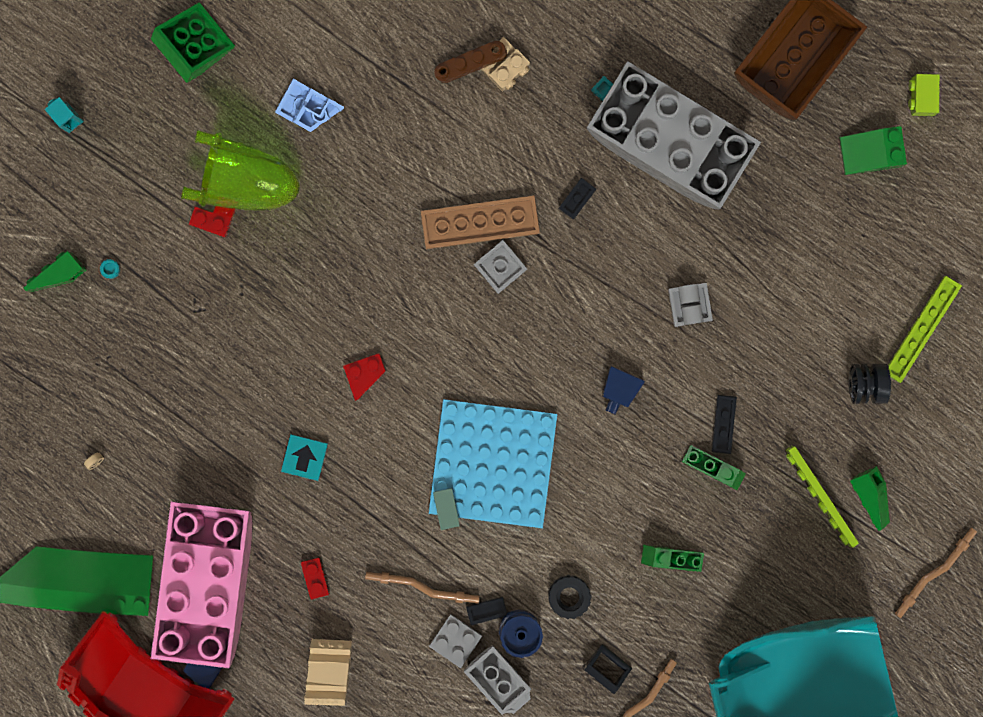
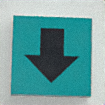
M290 434L281 472L319 481L328 444Z

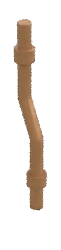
M970 528L963 539H959L956 543L957 547L944 564L920 579L911 593L904 597L903 603L895 612V615L902 618L908 608L916 603L915 599L927 583L951 568L961 553L970 546L969 543L976 535V530Z
M366 572L365 579L380 581L383 584L390 582L411 585L432 598L455 600V603H479V596L464 594L461 591L454 593L434 590L412 577L389 575L390 573L382 572V574Z
M670 659L665 669L658 674V680L647 697L628 709L622 717H632L654 701L664 683L669 681V675L676 666V661Z

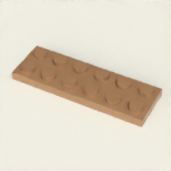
M535 196L421 211L426 250L540 234Z

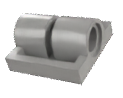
M707 283L668 289L674 327L713 321Z

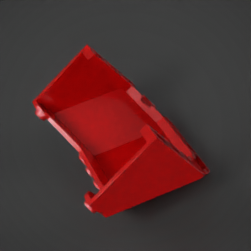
M104 611L59 670L57 686L61 690L66 689L69 692L68 697L76 706L79 707L81 705L84 708L83 713L86 717H224L235 699L225 689L215 691L195 685L190 679L180 677L175 669H168L162 665L163 662L161 660L151 659L146 650L136 646L121 629L117 622L118 618L114 614H107Z

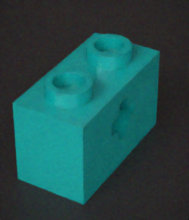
M60 97L52 99L47 104L48 107L44 109L54 122L68 133L84 122L71 105Z

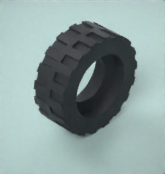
M566 575L559 577L551 585L548 593L549 603L553 611L566 619H576V617L582 616L588 610L591 603L589 587L577 576ZM565 588H574L579 593V601L576 605L568 607L561 602L560 594Z

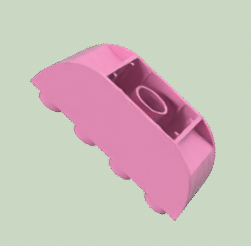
M171 502L151 659L230 668L235 656L242 622L252 540V516L250 511Z

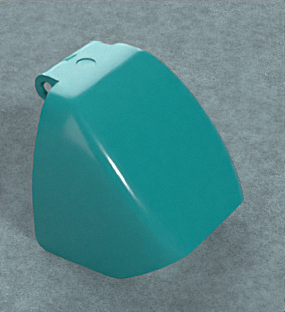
M874 616L811 621L754 637L724 655L719 664L720 677L709 682L716 717H898Z

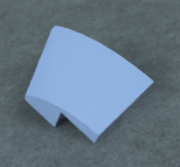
M292 79L275 113L311 132L342 111L344 107Z

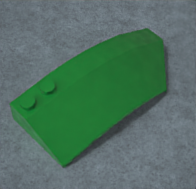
M36 546L0 577V603L87 613H102L104 611L107 614L148 616L153 555L93 552Z

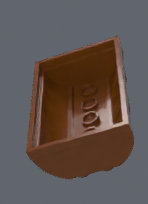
M790 0L734 72L735 77L745 90L774 112L785 118L796 120L867 29V26L833 0Z

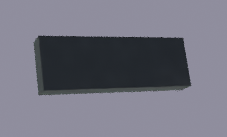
M717 395L711 452L731 454L737 397Z

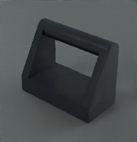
M601 644L583 666V669L611 693L615 694L632 670V667L604 644ZM601 653L624 671L615 683L593 666Z

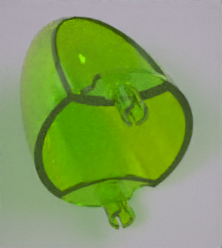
M197 130L195 142L210 145L201 190L184 186L181 199L196 201L202 207H205V204L232 209L266 211L283 207L297 197L300 190L299 181L295 173L284 162L253 147L222 138V133L220 132L210 134Z

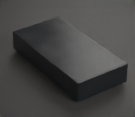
M503 596L466 606L471 625L501 618L508 614Z

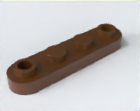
M500 41L485 44L438 64L434 71L435 77L442 83H449L503 60L507 55V48ZM498 47V52L493 53L494 48ZM446 69V73L441 75V71Z

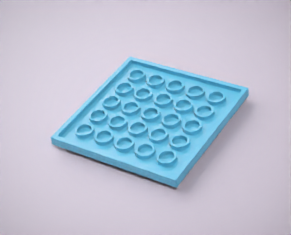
M443 399L429 514L438 515L433 492L452 488L458 518L543 528L557 414Z

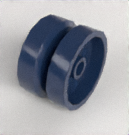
M514 610L505 615L501 620L498 632L502 646L507 653L514 657L524 658L538 651L542 645L543 633L539 621L532 613L526 610Z

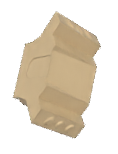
M311 640L304 698L305 705L345 706L352 641Z

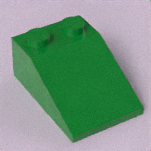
M901 126L839 138L845 175L901 168L907 164Z

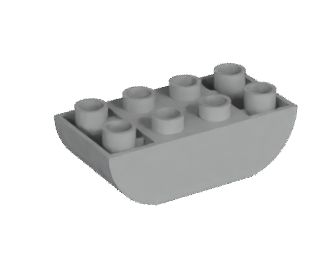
M628 61L587 126L588 132L598 142L619 157L685 197L712 209H721L761 143Z

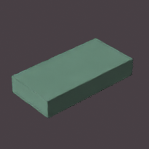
M452 488L433 492L440 529L459 527L460 524Z

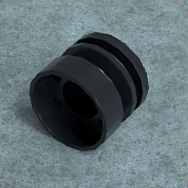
M852 364L848 380L851 402L853 404H859L860 402L867 404L870 397L873 404H887L891 394L889 366L887 364H872L869 372L867 364H862L861 367L859 364Z

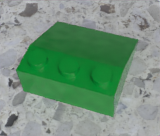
M200 2L157 26L151 37L152 42L186 83L203 74L235 48L232 41Z

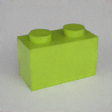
M916 74L909 81L911 99H909L908 108L911 110V116H935L939 113L940 75Z

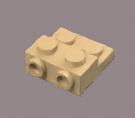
M504 37L500 42L507 48L506 57L497 63L481 69L502 92L505 89H511L516 83L515 79L519 76L523 77L530 70V62ZM494 48L493 53L498 52L499 48Z

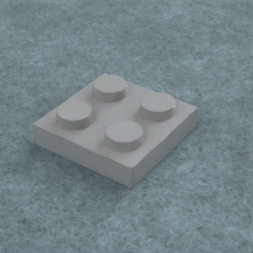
M503 240L474 264L476 269L498 294L527 271L525 265Z
M450 614L429 647L461 668L482 635Z

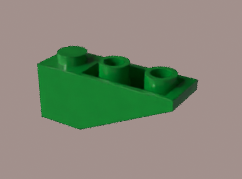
M64 251L55 258L56 261L54 263L44 266L41 269L42 273L37 277H31L23 289L28 292H34L72 283L87 270L72 252Z
M690 445L682 460L683 463L735 490H738L746 475L740 469Z
M876 466L857 474L850 482L858 494L863 507L867 510L872 523L878 531H881L890 523L886 482Z
M643 545L641 564L657 568L702 572L704 553Z

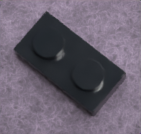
M581 178L558 209L574 220L594 194L596 188Z

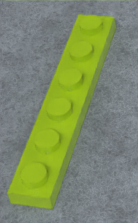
M947 276L943 277L888 364L890 376L898 383L903 381L962 285Z
M795 446L787 448L786 452L788 454L786 458L791 465L795 464L798 471L796 473L802 481L805 480L809 485L807 490L812 497L816 496L820 502L818 503L820 510L823 513H827L830 517L828 521L834 530L838 529L840 532L839 538L842 543L852 548L859 543L797 448Z

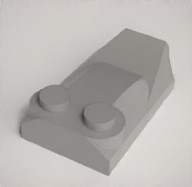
M493 645L477 656L464 670V673L501 715L504 713L514 714L531 699V688Z

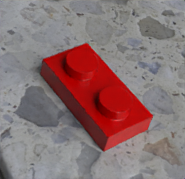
M320 557L301 562L310 600L329 595Z

